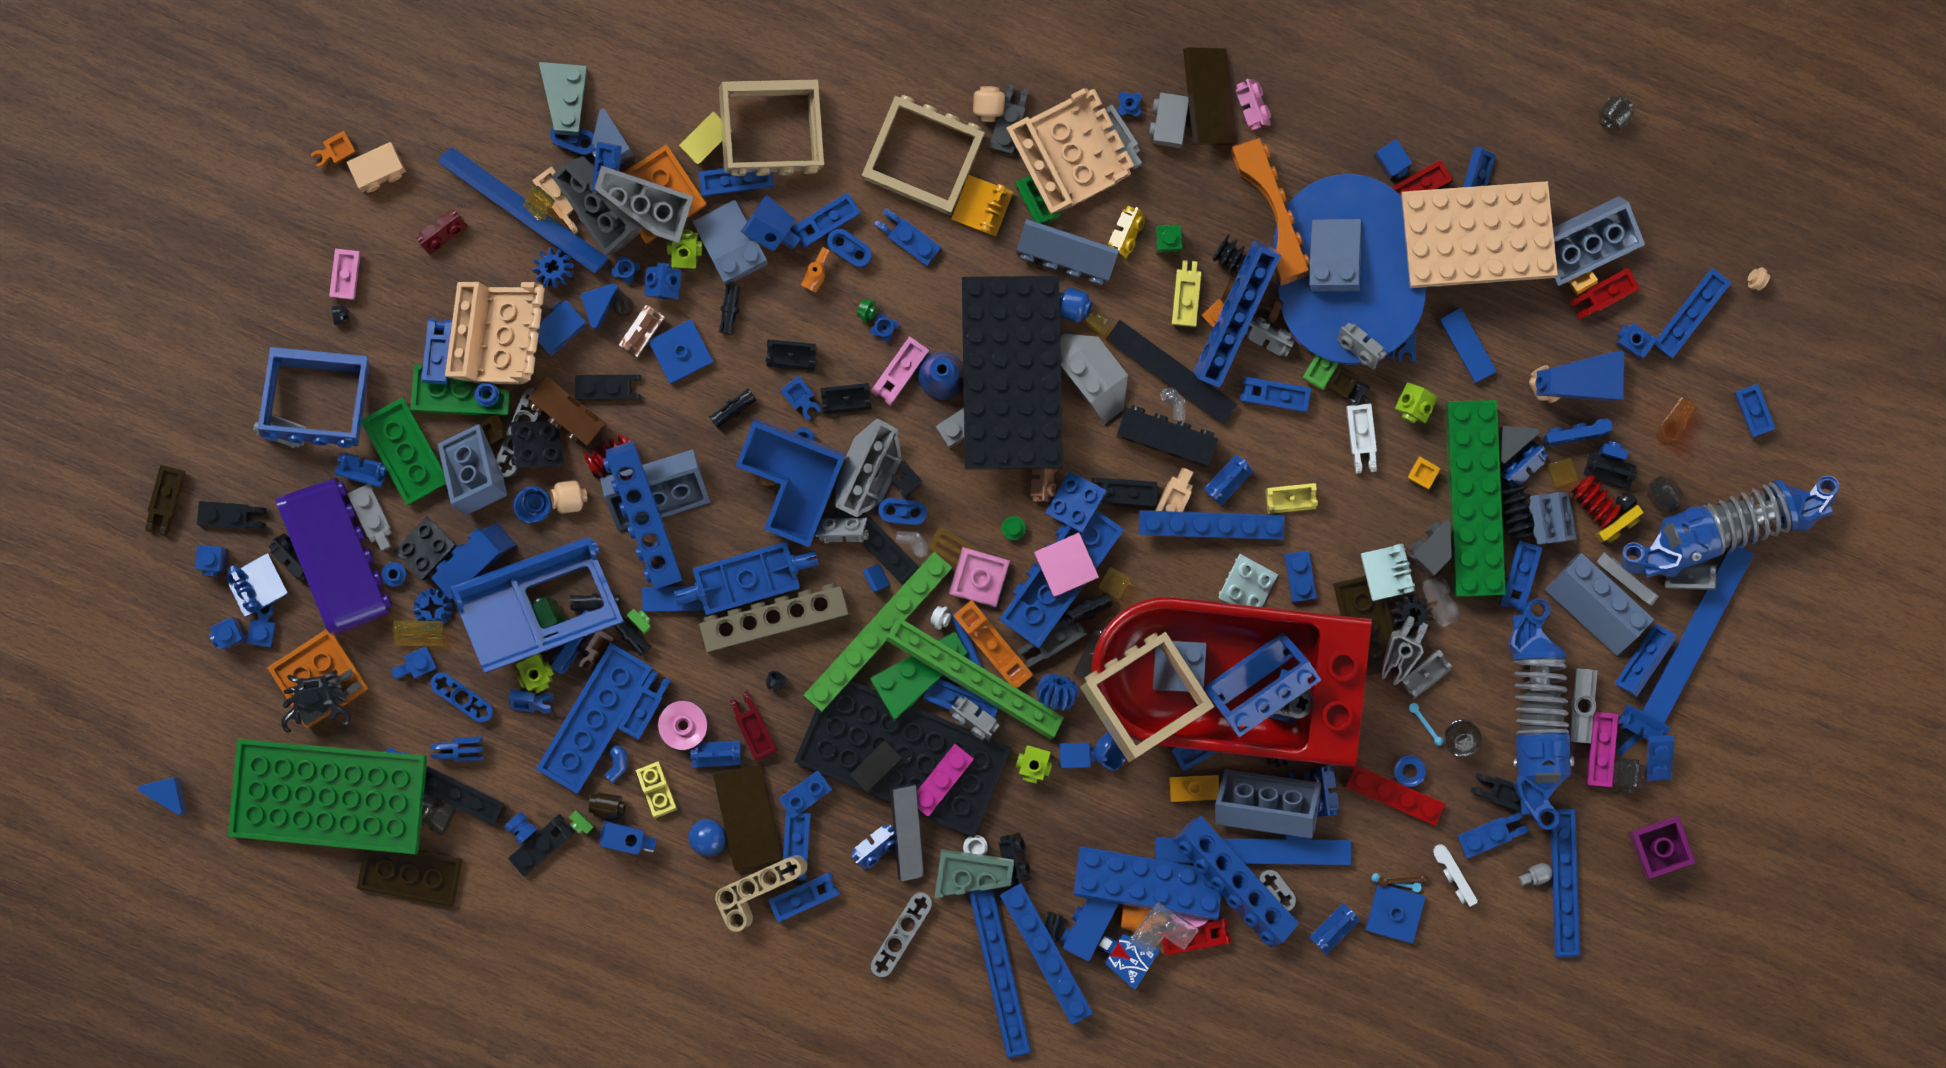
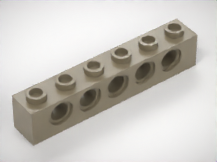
M832 583L822 586V591L813 593L812 589L799 592V597L789 600L788 596L774 599L775 604L766 606L765 602L751 605L752 610L742 612L741 608L728 611V616L718 618V614L703 618L704 622L700 623L699 626L706 652L717 651L848 616L849 613L842 587H836V584ZM825 598L827 600L828 606L824 611H817L814 608L816 599ZM801 604L804 607V613L801 617L795 618L791 615L790 610L793 605ZM772 610L780 613V620L776 624H770L767 620V615ZM750 616L754 617L757 621L756 627L753 630H746L743 625L744 620ZM730 623L733 626V632L730 636H722L720 633L722 624Z

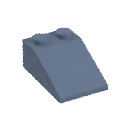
M736 200L692 221L725 286L768 265L758 242L740 232L747 221Z
M1361 219L1312 220L1310 252L1311 291H1360Z
M478 424L438 443L452 506L463 514L468 515L507 496L503 475L481 425Z

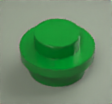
M864 299L860 303L857 317L861 318L862 322L868 323L875 318L878 311L875 300Z
M1010 516L1003 521L1001 529L1007 539L1018 540L1025 534L1026 525L1020 517Z

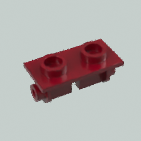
M455 209L452 211L448 210L436 220L440 225L438 229L431 224L418 233L420 236L416 239L429 255L441 249L445 243L468 227Z

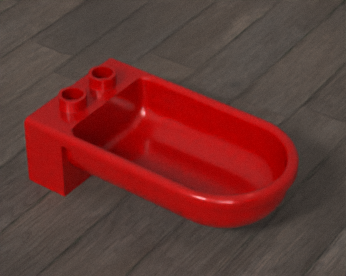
M1175 597L1151 598L1127 607L1105 627L1093 653L1091 673L1096 670L1099 674L1106 670L1104 665L1115 658L1118 661L1126 657L1124 652L1137 645L1139 649L1146 645L1143 640L1152 634L1157 633L1160 636L1166 632L1171 641L1206 643L1204 686H1206L1284 632L1307 658L1321 678L1320 682L1308 689L1311 691L1314 700L1312 710L1308 715L1299 719L1295 718L1294 724L1268 717L1239 737L1214 705V708L1157 745L1356 767L1372 619ZM1155 648L1097 684V687L1129 736L1141 742L1198 706L1190 692L1153 690ZM1284 649L1282 652L1285 654L1288 650ZM1292 657L1225 705L1230 712L1263 690L1268 684L1279 679L1282 669L1290 671L1299 665L1298 661ZM1311 676L1307 681L1310 682L1314 678ZM1245 723L1238 728L1240 730L1246 726Z

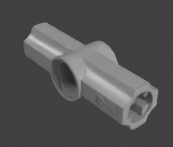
M1575 669L1573 700L1570 704L1572 711L1570 742L1591 744L1593 715L1596 710L1597 670ZM1581 699L1586 700L1589 704V708L1585 713L1580 712L1578 709V702Z

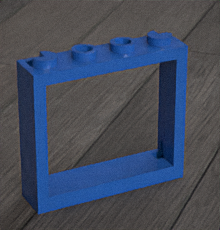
M270 347L258 423L260 436L267 441L284 439L295 444H301L305 441L312 442L318 446H326L327 444H337L341 448L359 446L370 370L368 356ZM279 366L360 373L351 433L271 426Z
M1282 632L1204 686V690L1235 733L1241 737L1320 682L1321 678L1307 658L1288 636ZM1284 649H1287L1288 652L1284 654L1282 651ZM1292 657L1298 661L1299 665L1230 712L1225 705ZM1312 676L1314 679L1308 682L1307 679ZM1245 723L1246 726L1240 730L1238 727Z

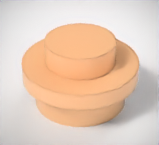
M1763 267L1758 270L1754 269L1748 276V287L1752 290H1762L1770 279L1767 270Z

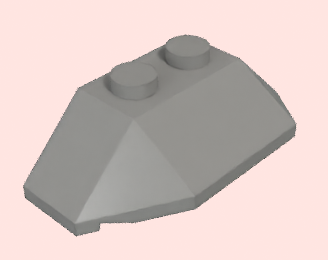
M1063 334L1060 336L1061 371L1105 425L1124 409L1128 374L1099 337Z
M876 419L855 436L835 481V502L837 508L858 517L862 513L881 504L892 481V474L895 475L902 460L897 428L880 419Z

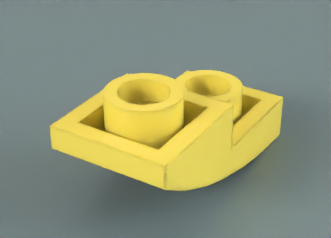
M659 761L637 769L636 772L653 817L658 818L676 811V804Z

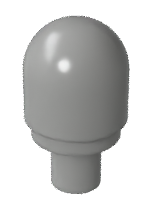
M1540 863L1527 869V874L1519 876L1518 879L1521 886L1531 883L1533 886L1548 882L1553 872L1548 864Z

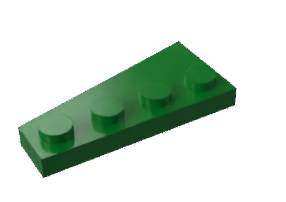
M414 363L411 412L494 416L498 414L499 417H509V391L497 388L499 391L497 403L490 407H483L475 399V390L480 383L448 378L447 384L422 383L423 365ZM485 392L483 398L489 399L492 393Z
M955 632L939 640V642L965 657L967 655L966 649ZM910 656L871 677L870 681L895 722L908 707L910 708L921 695L935 685L943 674Z

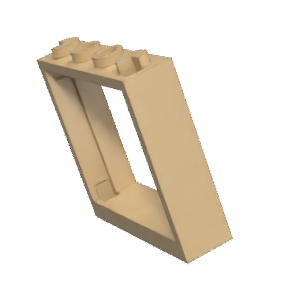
M818 80L732 81L721 83L719 86L725 173H731L732 176H744L746 172H755L757 176L769 175L770 172L778 171L780 175L794 174V171H803V174H816L818 170H821L824 166ZM808 96L812 161L733 163L729 97Z
M902 95L901 98L895 96L862 173V179L951 216L985 137V132H982V128L976 124L968 123V125L959 122L960 119L952 114L946 113L944 116L936 113L937 109L930 105L924 104L922 107L914 104L915 100L908 96ZM899 107L974 138L949 200L873 170Z
M1166 632L1160 636L1157 633L1152 634L1143 640L1146 645L1139 649L1137 645L1124 652L1126 656L1120 661L1117 658L1111 660L1104 665L1106 670L1099 674L1097 670L1084 678L1086 683L1080 687L1128 762H1131L1214 708L1211 700ZM1160 646L1198 706L1136 746L1102 695L1097 684L1155 647Z

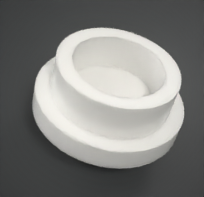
M938 606L934 610L930 623L935 625V629L940 630L942 627L948 626L951 620L949 608Z
M975 835L974 838L969 836L963 845L965 853L985 855L988 849L986 840L979 835Z

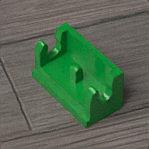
M1031 175L1015 182V187L1034 222L1045 225L1060 217L1059 212L1050 214Z

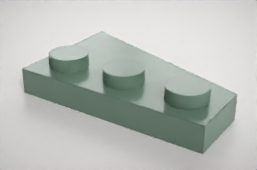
M941 849L934 899L941 898L944 895H959L968 891H982L1011 886L1014 860Z

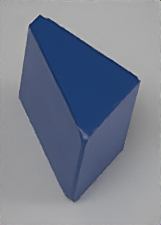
M880 564L863 570V574L873 592L876 593L890 585Z

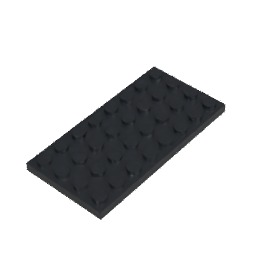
M1059 276L962 277L965 470L1063 469Z
M851 680L823 712L816 708L794 762L814 771L818 770L821 774L891 803L890 787L913 782L916 785L917 792L953 745L956 744L974 760L929 816L919 809L918 814L974 838L1012 747L991 738L989 741L985 738L981 740L971 730L915 706L908 707L894 722L876 690Z

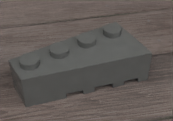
M580 157L564 163L552 175V178L606 256L623 249L645 227L601 194L592 191L594 167L584 157Z

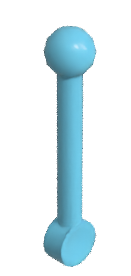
M1416 703L1410 704L1409 711L1416 714L1434 738L1435 745L1441 746L1444 742L1443 738L1437 736L1419 712V706Z
M1374 873L1371 879L1373 882L1378 883L1381 876L1378 873ZM1420 883L1393 884L1410 888L1413 892H1419L1421 890Z

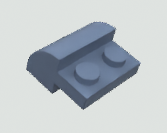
M1569 492L1530 496L1529 508L1535 525L1533 533L1538 545L1577 540Z

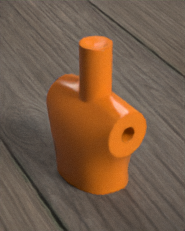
M822 247L815 262L808 266L805 277L800 284L801 286L815 293L818 291L825 279L824 264L831 252L830 250Z
M1123 905L1121 929L1148 935L1151 924L1166 926L1167 916L1153 915L1152 909Z

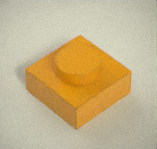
M1589 271L1568 281V284L1575 294L1579 295L1597 285L1598 279L1592 271Z
M1419 456L1407 479L1429 490L1441 468Z

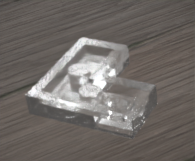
M1158 901L1131 936L1129 942L1148 956L1153 953L1164 937L1184 950L1197 934L1198 929Z

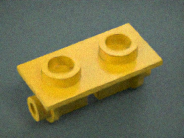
M1127 206L1126 210L1123 209L1117 226L1124 228L1123 232L1114 229L1108 246L1118 249V253L1127 259L1129 253L1135 247V239L1138 232L1144 227L1146 215L1137 207L1135 209Z

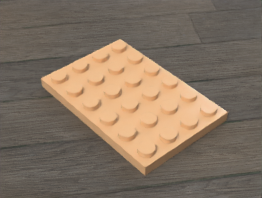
M1548 181L1407 191L1401 193L1410 288L1557 277Z

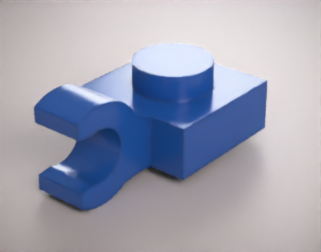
M1416 329L1409 339L1403 343V349L1398 352V362H1402V355L1404 353H1408L1411 356V363L1415 362Z
M425 646L405 655L404 658L407 663L391 669V672L395 679H399L409 673H412L414 679L437 669L428 647Z
M511 689L509 695L511 710L530 713L538 710L543 713H551V706L545 705L543 702H553V694L545 692L535 697V693H531L528 690Z

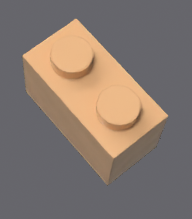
M391 142L347 162L358 188L362 192L367 191V193L380 188L379 184L383 182L399 180L402 178L401 174L406 172L399 154Z

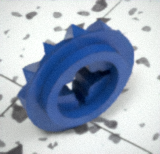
M427 589L419 593L414 601L413 612L417 620L424 626L439 627L445 624L451 617L453 610L452 601L442 590ZM430 598H432L434 604L443 605V607L435 610V618L431 611L423 610V608L430 606Z

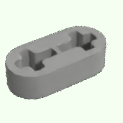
M1263 871L1258 879L1264 883L1266 881L1265 875L1270 877L1274 875L1276 879L1273 882L1277 889L1274 890L1270 885H1267L1266 888L1279 902L1281 899L1277 892L1280 891L1284 896L1290 895L1291 898L1288 900L1290 905L1285 906L1283 904L1287 911L1292 910L1296 903V897L1276 871Z

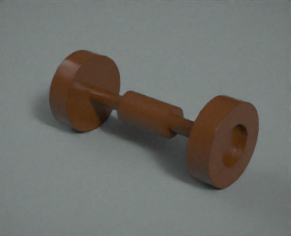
M1230 278L1221 301H1226L1235 280ZM1276 299L1273 307L1260 301L1258 307L1270 311L1267 321L1274 324L1283 302Z

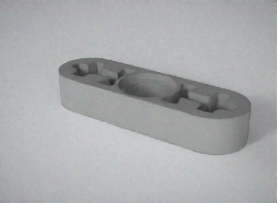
M1604 552L1597 560L1599 565L1652 606L1660 597L1636 575L1627 572L1621 563L1607 552Z

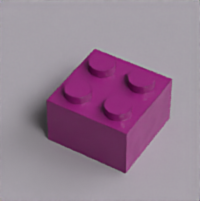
M1671 816L1627 832L1643 878L1651 879L1695 863L1679 816Z

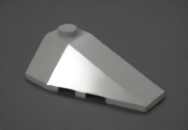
M601 166L594 187L595 191L654 235L679 243L693 196Z

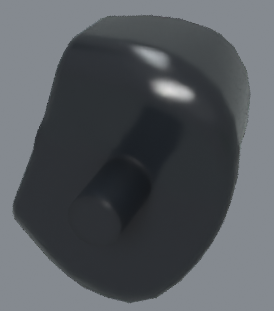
M1357 381L1347 400L1355 406L1360 405L1362 400L1368 402L1370 398L1365 395L1370 390V386Z

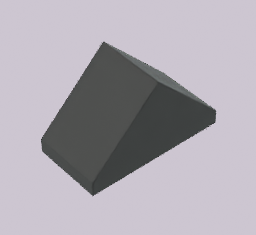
M1513 426L1500 427V466L1540 433L1539 429Z

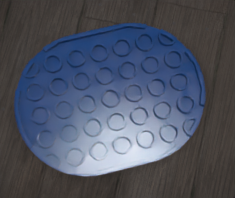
M1358 174L1333 175L1311 183L1296 194L1286 206V211L1291 210L1295 224H1292L1294 232H1299L1303 246H1300L1302 254H1307L1310 261L1312 220L1361 219L1360 291L1312 292L1310 288V268L1306 278L1282 286L1279 285L1277 280L1279 300L1283 302L1281 311L1290 332L1304 348L1330 362L1348 365L1363 364L1356 355L1344 349L1340 342L1336 340L1341 327H1345L1349 322L1352 325L1356 324L1368 334L1363 340L1365 343L1373 338L1385 348L1384 351L1387 353V356L1405 343L1415 331L1423 314L1426 300V287L1410 288L1401 196L1385 183ZM1276 226V231H1275V235H1274V248H1275V249H1276V247H1277V242H1278L1277 226Z

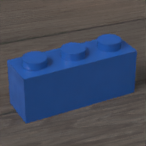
M1085 898L1086 901L1083 907L1078 906L1071 918L1075 920L1072 928H1066L1060 941L1064 942L1062 948L1089 962L1118 903Z

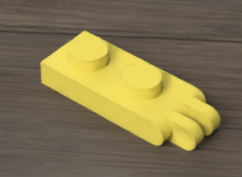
M1183 260L1182 270L1177 269L1171 325L1196 327L1201 272L1197 271V261H1192L1190 271L1187 270L1188 261Z

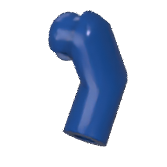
M614 746L610 751V755L613 756V767L605 776L612 783L628 768V753L621 746Z

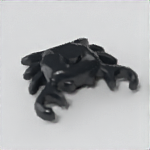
M333 670L323 676L311 678L287 676L288 680L297 683V685L284 690L285 694L294 693L293 696L283 703L284 708H288L294 703L293 708L281 720V727L286 733L291 732L287 725L290 719L295 720L296 724H301V710H304L306 714L317 710L323 713L330 707L332 721H335L336 717L342 714L345 716V721L342 724L343 727H347L350 724V712L335 702V698L346 702V697L333 691V689L343 688V685L336 682H328V680L337 675V670Z

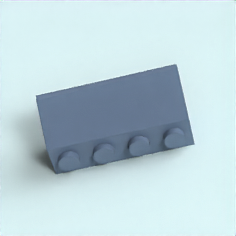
M1618 196L1553 227L1558 275L1552 279L1557 286L1562 285L1645 245L1627 200Z
M1026 219L1016 254H1019L1020 259L1033 263L1034 260L1043 262V266L1048 269L1057 270L1058 267L1066 270L1067 275L1076 278L1083 275L1089 277V282L1103 285V282L1107 284L1109 282L1119 250Z
M693 449L643 465L662 518L710 503ZM628 469L619 473L623 476H628L633 471ZM613 474L600 478L603 494L617 531L628 529L627 526L631 525L628 516L623 517L619 505L623 501L620 494L615 495L611 481L615 480ZM631 490L627 495L631 498H637L641 493L637 490ZM639 512L635 517L638 520H645L649 515L645 512Z
M1582 553L1577 554L1545 589L1555 601L1615 656L1619 655L1638 638L1654 620Z
M1225 769L1215 804L1216 824L1313 838L1317 821L1321 783Z

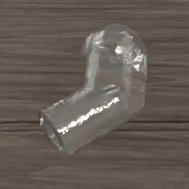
M1174 388L1163 389L1160 393V398L1163 402H1169L1173 406V420L1184 421L1185 399Z
M897 531L896 543L909 544L914 554L918 557L926 555L928 544L919 533Z

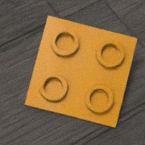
M968 175L951 220L996 237L1013 191L1006 189L1007 187L1001 184L995 185Z

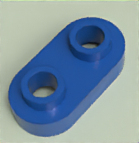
M554 127L550 131L551 140L560 148L582 156L592 155V152L596 150L592 144L594 134L590 131L580 128L579 136L567 135V138L564 140L559 139L560 134H555ZM585 140L590 141V146L587 148L582 147V142Z
M835 229L828 235L827 243L829 249L852 266L862 268L870 263L872 257L870 248L844 229ZM842 238L844 244L837 246L835 244L836 239ZM857 252H862L864 254V258L858 260L855 258V254Z
M887 498L879 505V515L882 520L888 523L920 525L927 517V509L920 501ZM890 506L896 509L893 515L886 513V509ZM918 509L920 515L917 518H913L910 515L911 510Z

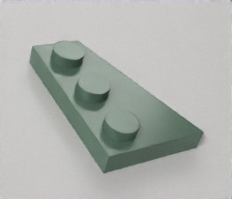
M539 62L555 134L579 136L587 66Z

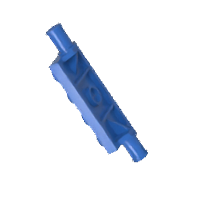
M787 542L692 568L696 583H694V586L674 591L675 598L685 595V597L676 599L677 605L680 606L681 604L699 599L703 603L707 616L800 589L796 574L799 570L819 565L817 558L807 561L816 557L815 550L794 557L790 555Z

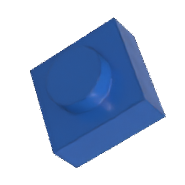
M1609 441L1608 444L1601 445L1599 454L1624 461L1629 450L1622 449L1623 445L1620 443Z

